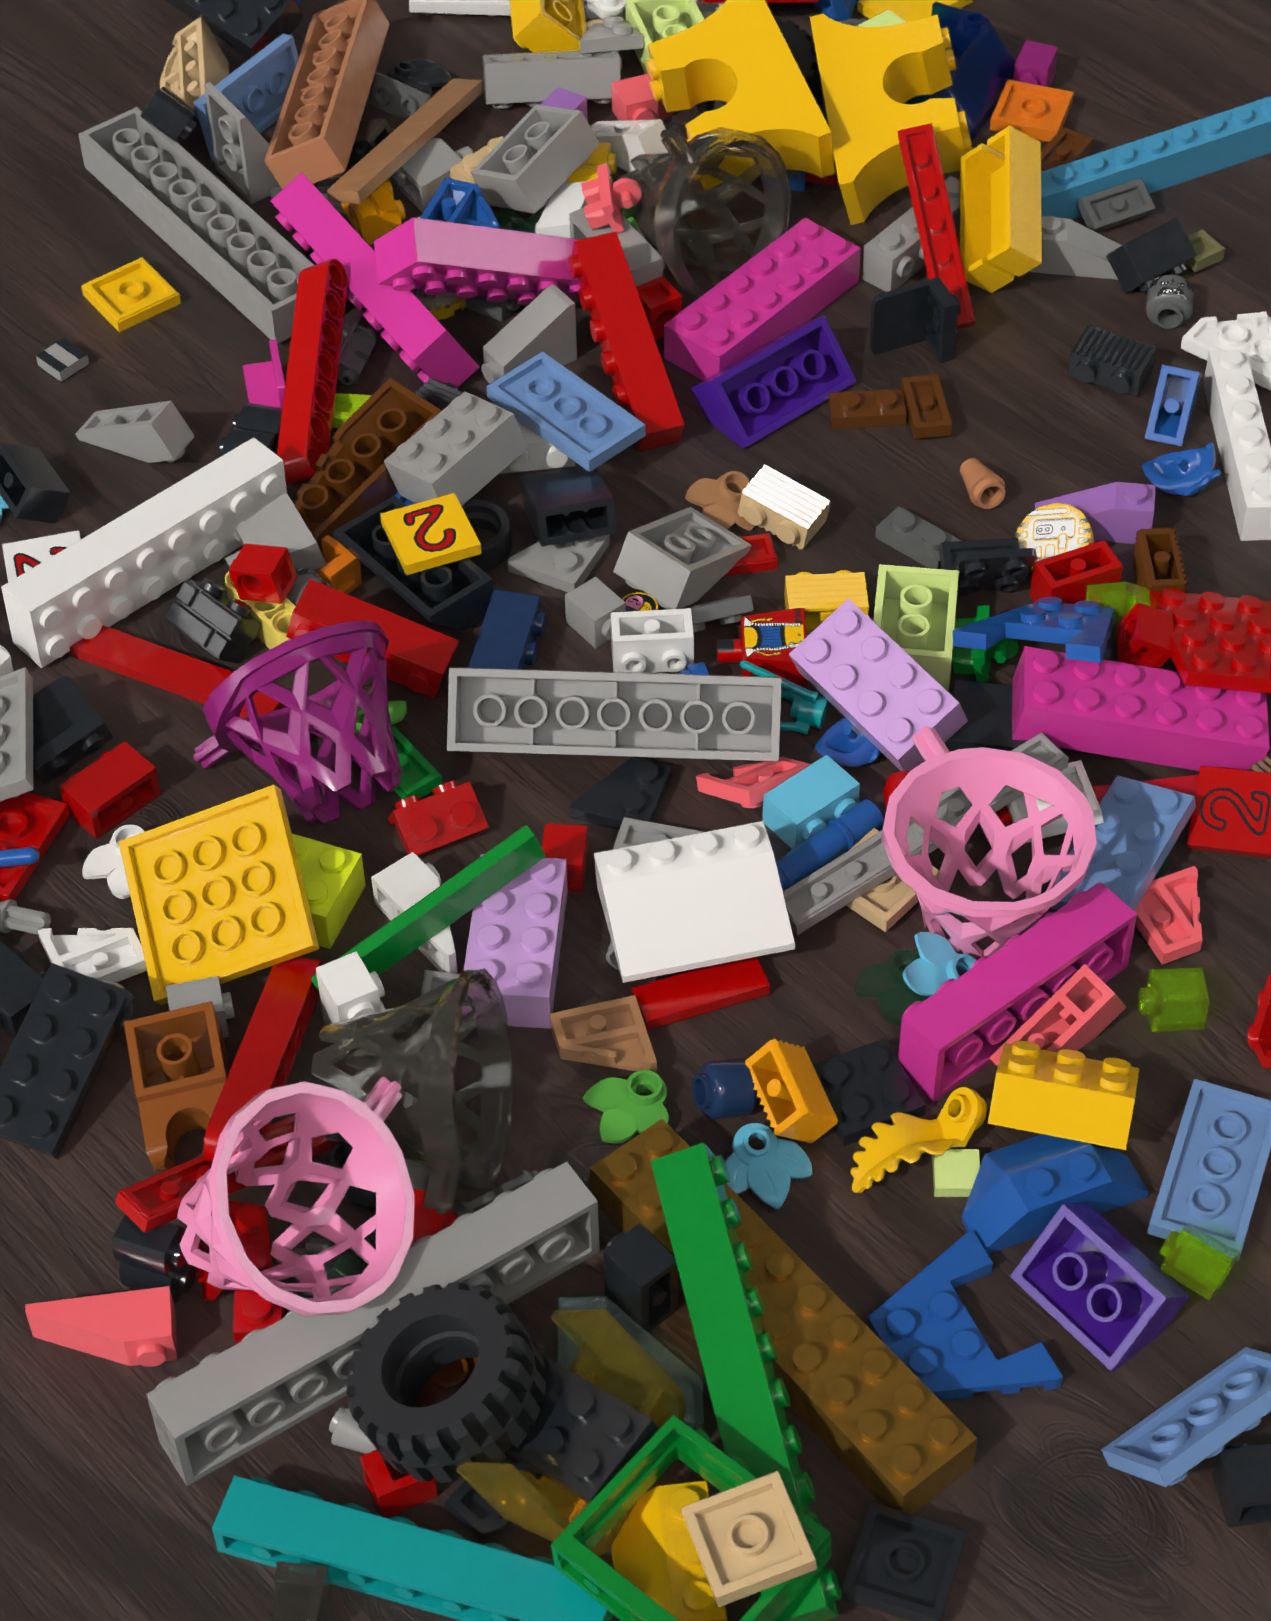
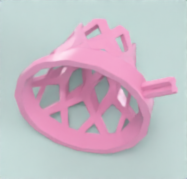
M929 725L921 727L920 733L912 737L925 762L912 769L889 796L881 841L892 868L902 881L915 891L921 906L925 929H929V932L946 938L942 930L943 928L950 936L947 940L956 953L962 950L964 954L971 955L977 961L981 957H989L1003 948L1004 944L1016 934L1022 935L1034 927L1051 906L1056 905L1084 880L1097 846L1093 810L1083 793L1060 770L1019 752L984 747L957 749L950 752L936 729H930ZM1005 785L1024 793L1028 817L1006 827L989 805ZM959 787L972 806L956 827L937 818L936 813L942 792ZM1036 798L1053 805L1038 811ZM1063 816L1068 823L1060 855H1045L1043 852L1041 828ZM910 820L924 829L921 855H910L907 841ZM978 823H980L991 846V850L975 866L965 851V845ZM1073 837L1075 854H1068ZM929 839L945 854L938 878L933 875L928 855ZM1031 839L1032 862L1028 873L1017 879L1011 854ZM958 869L969 886H982L997 869L1004 893L1013 900L1026 894V899L1016 902L971 901L949 893ZM1070 871L1069 874L1066 875V876L1058 883V881H1059V879H1060L1062 873ZM1051 881L1046 892L1041 894L1042 884ZM949 912L961 915L971 922L962 923ZM987 936L995 940L984 951L976 944V942Z
M381 1077L363 1102L343 1090L309 1082H300L269 1089L254 1096L229 1119L220 1134L212 1167L197 1179V1183L181 1200L177 1218L185 1223L187 1228L180 1242V1247L188 1264L209 1272L207 1283L225 1290H254L265 1300L303 1316L346 1314L383 1294L397 1278L413 1241L415 1194L403 1152L390 1129L383 1123L403 1096L399 1092L402 1088L400 1084L396 1081L390 1083L386 1077ZM295 1113V1126L292 1133L266 1141L258 1131L274 1117ZM339 1132L353 1147L343 1169L312 1162V1137ZM288 1142L282 1165L254 1168L255 1162L268 1150ZM235 1171L236 1182L245 1186L274 1185L265 1203L269 1215L293 1223L272 1244L270 1255L280 1265L260 1272L247 1257L229 1216L228 1174ZM297 1181L329 1184L311 1209L287 1202ZM350 1186L376 1192V1215L356 1230L336 1213ZM375 1229L376 1250L364 1239ZM313 1231L336 1243L316 1255L300 1256L292 1250ZM200 1239L209 1246V1254L197 1249ZM349 1248L368 1263V1266L360 1275L331 1280L327 1279L324 1268L325 1262ZM295 1277L300 1283L287 1284L279 1281ZM348 1285L331 1295L330 1288ZM288 1291H311L314 1298H303Z

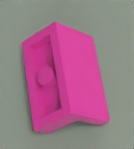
M274 339L269 340L271 361L242 366L249 403L283 408L285 382L277 341Z

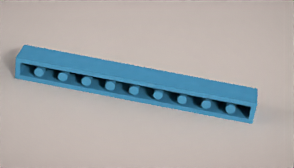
M1271 96L1041 172V216H1054L1073 220L1082 217L1076 205L1082 197L1139 178L1142 179L1150 194L1271 153Z

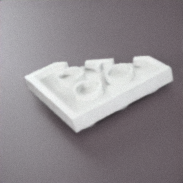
M1267 312L1237 314L1236 320L1220 322L1217 321L1216 316L1201 318L1182 337L1181 349L1204 360L1208 359L1209 351L1246 349L1254 383L1271 390V317H1268Z

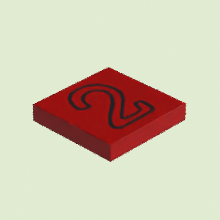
M1200 765L1195 794L1196 809L1191 817L1187 840L1188 849L1271 859V773Z

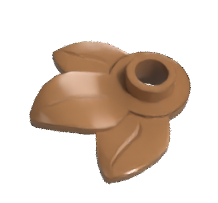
M730 471L720 476L717 480L701 478L687 490L685 499L702 507L701 514L725 529L730 530L735 523L749 531L755 527V525L750 524L744 517H740L738 514L742 492L750 483L748 477L743 473Z

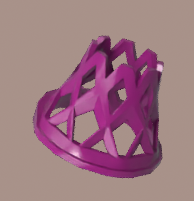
M367 620L325 626L287 640L235 670L212 691L202 708L213 736L194 749L196 752L193 755L194 760L201 762L203 769H209L232 751H242L283 788L309 824L315 822L317 818L324 824L338 821V797L359 812L375 804L376 780L388 792H393L401 784L400 776L404 775L397 754L389 716L386 650L389 639L385 631L376 622ZM351 652L346 670L331 657ZM321 660L338 680L325 689L307 697L309 664ZM295 671L292 691L274 683V681ZM372 680L371 693L369 694L364 688ZM260 691L287 707L258 716L252 696ZM244 703L249 718L238 717ZM359 705L365 717L359 734H356L355 728ZM310 732L324 739L317 757L311 755ZM258 749L264 752L265 756L255 750ZM351 759L361 767L360 793L350 787ZM295 772L298 773L300 782H299V780L297 779ZM319 786L322 787V800H321V795H320Z

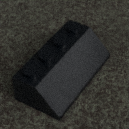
M395 495L333 531V537L430 623L465 631L484 619L493 593V579L469 558L406 575L381 524L380 513L407 506Z

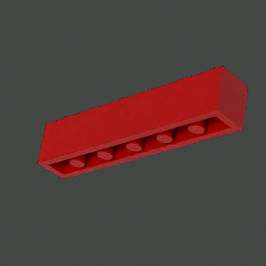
M617 231L574 241L572 256L568 257V267L571 277L573 279L578 278L581 287L579 289L581 306L584 311L589 310L592 319L590 321L592 338L595 343L600 342L602 347L601 362L606 375L611 374L614 382L612 386L614 401L645 424V436L635 442L637 451L640 452L680 442L685 424Z

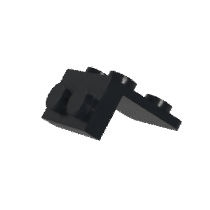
M940 277L877 294L871 301L870 349L876 355L926 341L940 363L954 360L955 343H958L959 340L956 328L957 316L961 312L957 296L949 292Z
M1018 537L941 542L939 547L941 568L959 571L957 592L962 595L974 594L981 589L996 588L998 592L1016 590L1022 587L1037 559L1036 549L1019 548Z
M61 676L33 695V768L44 784L62 776L71 766L87 755L97 752L106 742L113 738L104 721L96 710H93L70 677Z

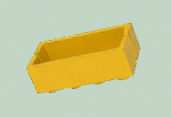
M1010 125L989 138L987 145L982 143L960 157V253L966 281L990 293L1013 281L1015 275L1020 277L1042 264L1041 142Z

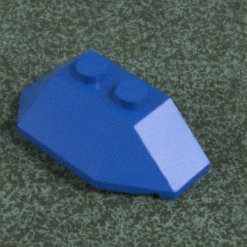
M444 178L420 217L421 219L499 229V223L489 204L482 196V191L478 184Z
M1041 1134L984 1155L961 1221L968 1232L974 1231L989 1255L1039 1237L1062 1204L1088 1203L1096 1212L1102 1214L1148 1197L1149 1191L1128 1156L1111 1147Z

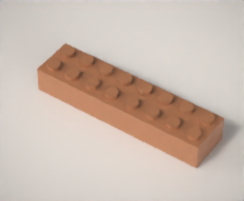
M347 0L313 14L264 160L282 189L301 172L314 185L316 182L326 178H338L346 171L389 28V22L376 0Z

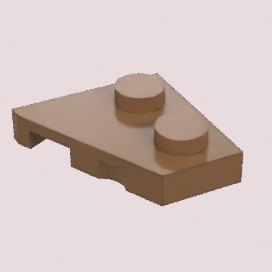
M635 995L549 1014L550 1026L560 1059L630 1071L650 1070L657 1073V1060Z

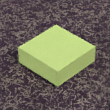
M948 1149L944 1155H932L934 1197H969L980 1168L979 1149Z

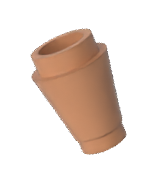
M976 458L967 459L962 463L960 474L964 480L971 502L983 509H992L998 506L1003 501L1006 493L1004 480Z

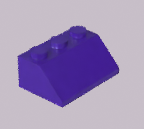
M1088 1203L1062 1204L1010 1275L1023 1290L1111 1372L1119 1369L1163 1333L1190 1297Z

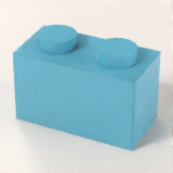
M825 755L763 795L762 821L793 849L801 842L827 828L826 824L828 821L837 819L859 804L860 783L833 759Z

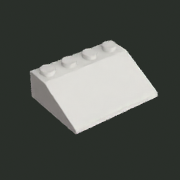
M763 821L594 853L597 889L623 983L795 949L775 857Z

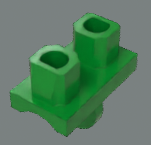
M990 605L978 606L976 618L956 619L955 629L989 618ZM1004 638L987 650L965 647L953 648L952 664L954 674H975L977 682L990 683L992 657L997 663H1004L1006 659L1014 657L1018 653L1019 639Z

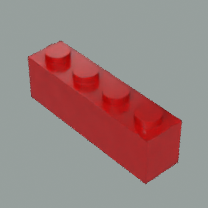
M312 579L308 581L292 612L286 635L287 638L293 639L325 626L350 621L367 620L376 622L385 631L389 639L386 650L387 679L406 686L414 692L436 698L451 666L459 640ZM351 652L333 657L339 661L348 662Z

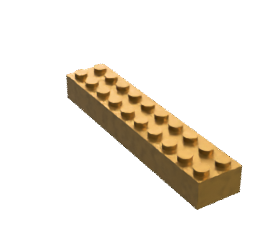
M661 1119L590 1167L591 1193L598 1201V1206L623 1232L627 1233L640 1223L675 1257L651 1160L689 1148L690 1146ZM724 1184L727 1198L734 1199L741 1216L742 1225L736 1227L739 1243L745 1242L751 1254L754 1269L747 1273L751 1288L755 1286L758 1288L764 1302L766 1314L759 1316L763 1332H769L774 1341L778 1360L773 1361L772 1366L776 1379L782 1378L790 1400L789 1407L883 1506L914 1514L973 1468L978 1438L727 1184ZM678 1271V1290L684 1295Z

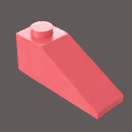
M649 73L611 83L612 111L619 121L662 120L664 122L678 111L667 113L662 100L655 101L649 86V82L652 81Z
M1084 964L1005 1043L1013 1044L1015 1041H1029L1039 1045L1041 1050L1057 1053L1062 1049L1078 1051L1094 1040L1126 1006ZM1004 1044L990 1057L997 1066L999 1065Z
M169 1286L25 1304V1313L35 1338L128 1366L154 1367L167 1361L178 1360L176 1311Z

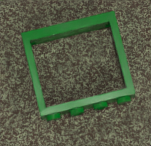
M674 1415L551 1544L555 1568L621 1621H679L591 1551L669 1466L678 1458L721 1492L758 1479L750 1473L749 1467L739 1456L732 1452L724 1454L711 1444L709 1436L700 1427L695 1431ZM793 1506L816 1560L817 1570L768 1588L740 1621H775L831 1558V1534L817 1523V1515L809 1511L804 1514Z

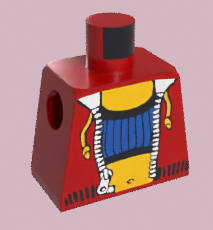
M804 608L744 616L740 622V639H717V662L740 663L745 660L807 689V680L799 673L789 656V653L806 638ZM741 667L742 676H757Z

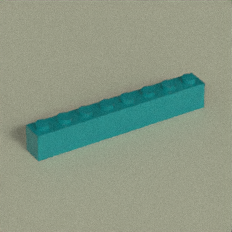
M234 1476L212 1526L218 1552L460 1621H611L613 1617L610 1611L557 1570L552 1559L541 1556L530 1559L513 1554L508 1548L496 1543H487L484 1546L466 1541L461 1535L453 1531L439 1530L434 1532L417 1527L415 1523L403 1517L394 1516L388 1519L373 1515L367 1509L357 1504L346 1503L341 1506L324 1501L319 1495L310 1491L299 1490L297 1493L277 1488L269 1480L260 1477H253L248 1480Z

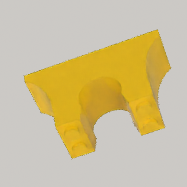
M726 0L717 11L700 23L647 45L650 59L645 61L652 80L649 82V86L655 101L662 100L667 113L691 109L693 106L709 100L727 102L721 108L706 111L686 124L688 139L683 141L690 159L687 161V166L694 181L700 180L705 192L737 179L766 171L798 170L815 174L821 178L835 173L831 130L765 0Z
M824 14L810 17L828 124L832 134L838 181L850 224L855 225L865 222L868 215L880 202L894 192L908 186L897 135L898 130L932 123L943 174L959 171L960 157L972 150V144L965 112H957L955 99L937 98L929 99L919 104H904L916 96L932 95L953 85L950 71L956 70L953 50L949 49L952 46L948 27H940L938 14L900 24L879 27L847 25L834 21Z

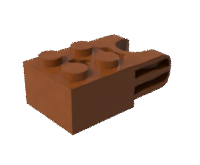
M212 1001L124 1022L146 1152L155 1172L169 1170L175 1166V1147L185 1133L196 1129H207L211 1115L230 1072L222 1028Z

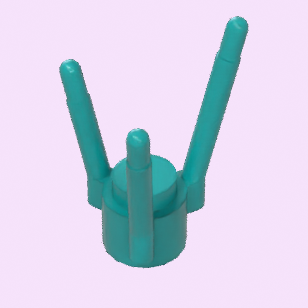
M743 660L740 662V666L743 669L757 676L780 677L748 661ZM782 678L781 698L793 702L790 717L797 718V721L780 722V731H796L808 735L810 727L821 729L826 717L829 701L824 696L818 695V692L805 689Z

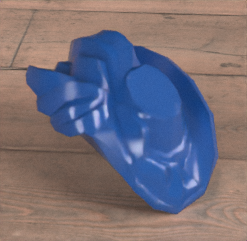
M1208 443L1204 448L1165 454L1142 465L1145 476L1152 484L1173 495L1190 497L1192 494L1206 489L1208 483L1214 482L1221 475L1220 470L1213 471L1216 462L1213 443Z
M843 717L828 729L815 745L818 754L821 756L828 755L837 764L854 768L875 762L881 754V751L846 717Z

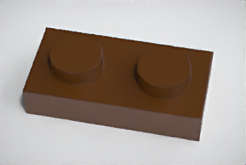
M1063 127L1041 150V172L1085 158L1093 148L1094 138Z
M938 374L901 378V389H903L905 406L914 439L951 436L952 421Z
M903 389L829 392L828 407L831 429L906 426L907 414Z

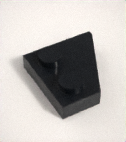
M631 757L572 802L570 818L620 830L624 817L653 822L671 781L672 765L639 757Z

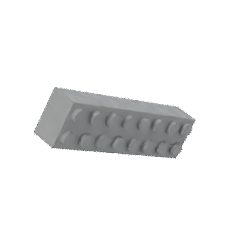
M449 668L447 751L779 761L782 677Z

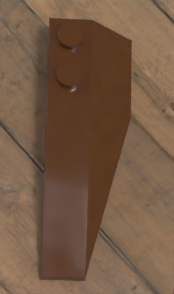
M389 378L338 428L333 436L334 444L326 455L322 454L316 462L317 470L308 484L303 482L296 493L298 499L294 506L316 540L321 553L323 552L321 539L327 535L335 539L333 537L334 530L398 492L384 460L395 452L398 446L405 443L423 428L426 422L442 411L392 378Z

